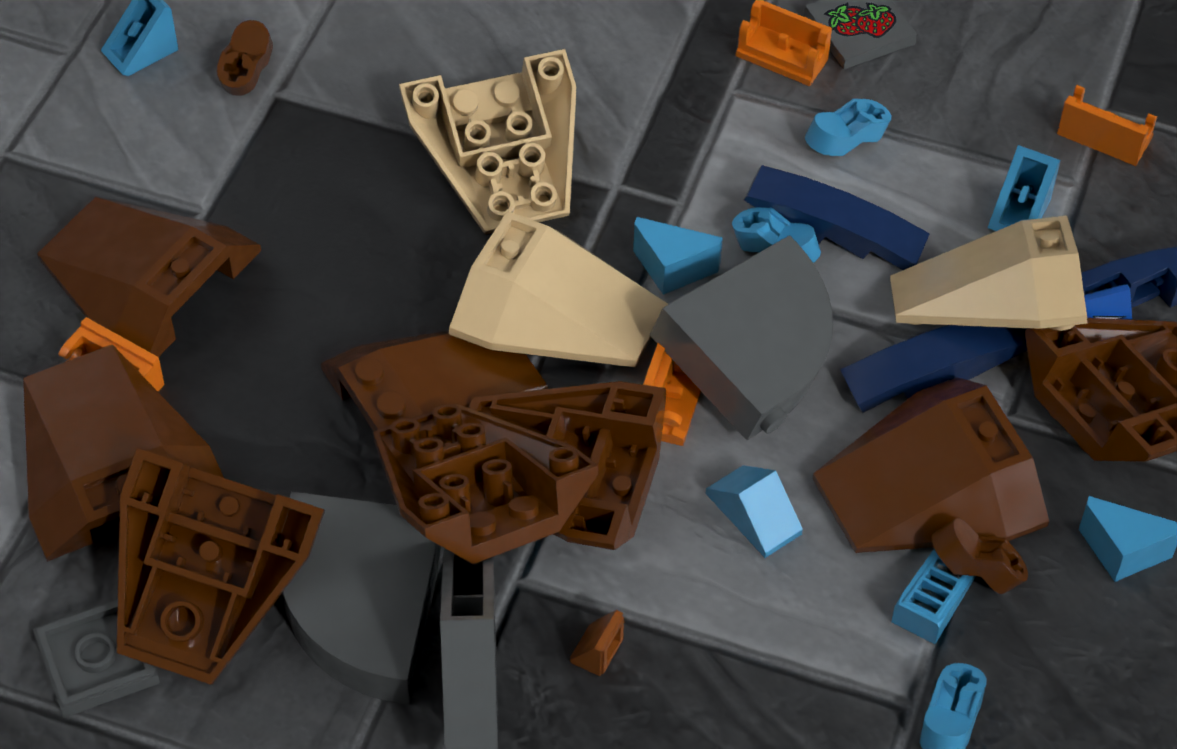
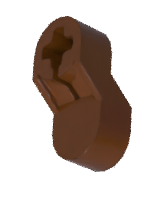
M247 20L240 23L235 28L229 45L221 52L217 65V75L222 87L232 95L242 96L251 92L258 82L261 71L268 65L273 42L268 29L263 23L257 20Z
M960 518L952 520L932 534V543L937 555L953 574L981 576L999 594H1005L1028 579V571L1022 557L1006 538L978 536Z

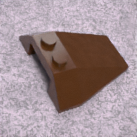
M1087 318V324L1075 325L1068 330L1057 331L1050 328H1027L1025 330L1034 396L1048 410L1051 417L1062 425L1078 443L1079 447L1094 461L1146 462L1177 451V322Z
M449 331L362 344L321 362V369L341 400L352 397L373 431L389 427L393 422L400 419H412L433 412L436 407L457 403L469 408L473 397L548 389L547 383L526 354L490 350L449 335Z
M616 381L472 398L469 408L572 445L598 465L599 474L561 530L553 535L570 543L616 550L634 537L659 462L667 395L666 388Z
M137 448L120 494L117 653L213 685L309 558L325 510L279 494L274 495L192 468L182 462Z

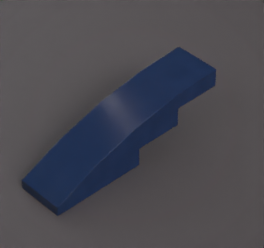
M764 165L758 169L744 198L745 202L755 208L775 209L790 223L812 226L818 244L827 237L862 259L872 251L902 270L917 265L930 234L896 214L851 193L804 176Z
M1177 247L1153 250L1114 260L1081 273L1084 295L1120 285H1128L1131 293V308L1158 296L1170 308L1177 305Z
M947 325L885 348L840 370L861 412L864 413L903 392L907 399H909L916 392L957 377L970 380L1027 351L1025 330L1027 328Z

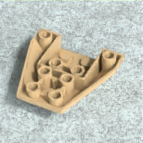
M565 49L524 57L522 72L455 87L445 88L441 75L399 84L409 126L484 234L493 233L507 211L536 222L569 216L577 87Z
M507 211L471 266L449 327V335L490 350L636 367L652 338L650 333L660 312L668 303L563 233L547 225Z
M1067 216L1019 221L890 276L896 323L1034 329L1050 328L1057 331L1068 330L1075 325L1087 324L1079 253Z

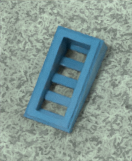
M935 549L897 601L891 621L933 644H936L976 577L962 575L959 579L937 568L938 564L946 568L948 567L937 555ZM934 576L954 586V588L950 590L930 580V578ZM926 588L946 599L943 602L923 592V589ZM916 600H919L937 609L938 611L934 613L916 604L915 602Z

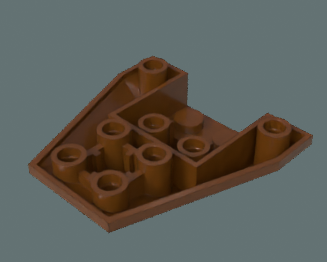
M95 197L37 255L41 263L85 317L159 357L176 340L171 317L216 270L234 279L259 254L261 245L225 225Z
M113 344L23 378L29 519L47 562L93 544L91 529L120 518V494L137 448L224 478L208 443Z
M959 377L916 392L813 473V481L855 553L933 548V532L956 518L964 520L978 536L1006 538L1008 541L1045 528L1049 524L1032 455L987 385Z
M457 403L438 406L433 412L412 419L397 420L391 426L373 432L374 442L401 517L427 539L473 564L559 532L599 474L598 465L572 445Z

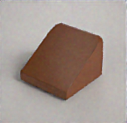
M615 610L592 622L570 656V662L598 676L604 674L623 641V612Z

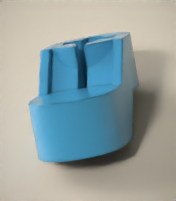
M852 99L835 112L816 114L805 134V140L812 149L821 154L844 156L862 142H878L891 121V114L886 107L876 101Z
M750 208L742 211L733 219L732 226L738 244L744 251L761 252L790 235L813 263L820 257L821 250L814 228L808 224L790 223L773 208Z
M953 663L947 665L942 670L924 717L919 742L922 749H966L977 714L982 705L987 682L985 674L980 669L969 664Z

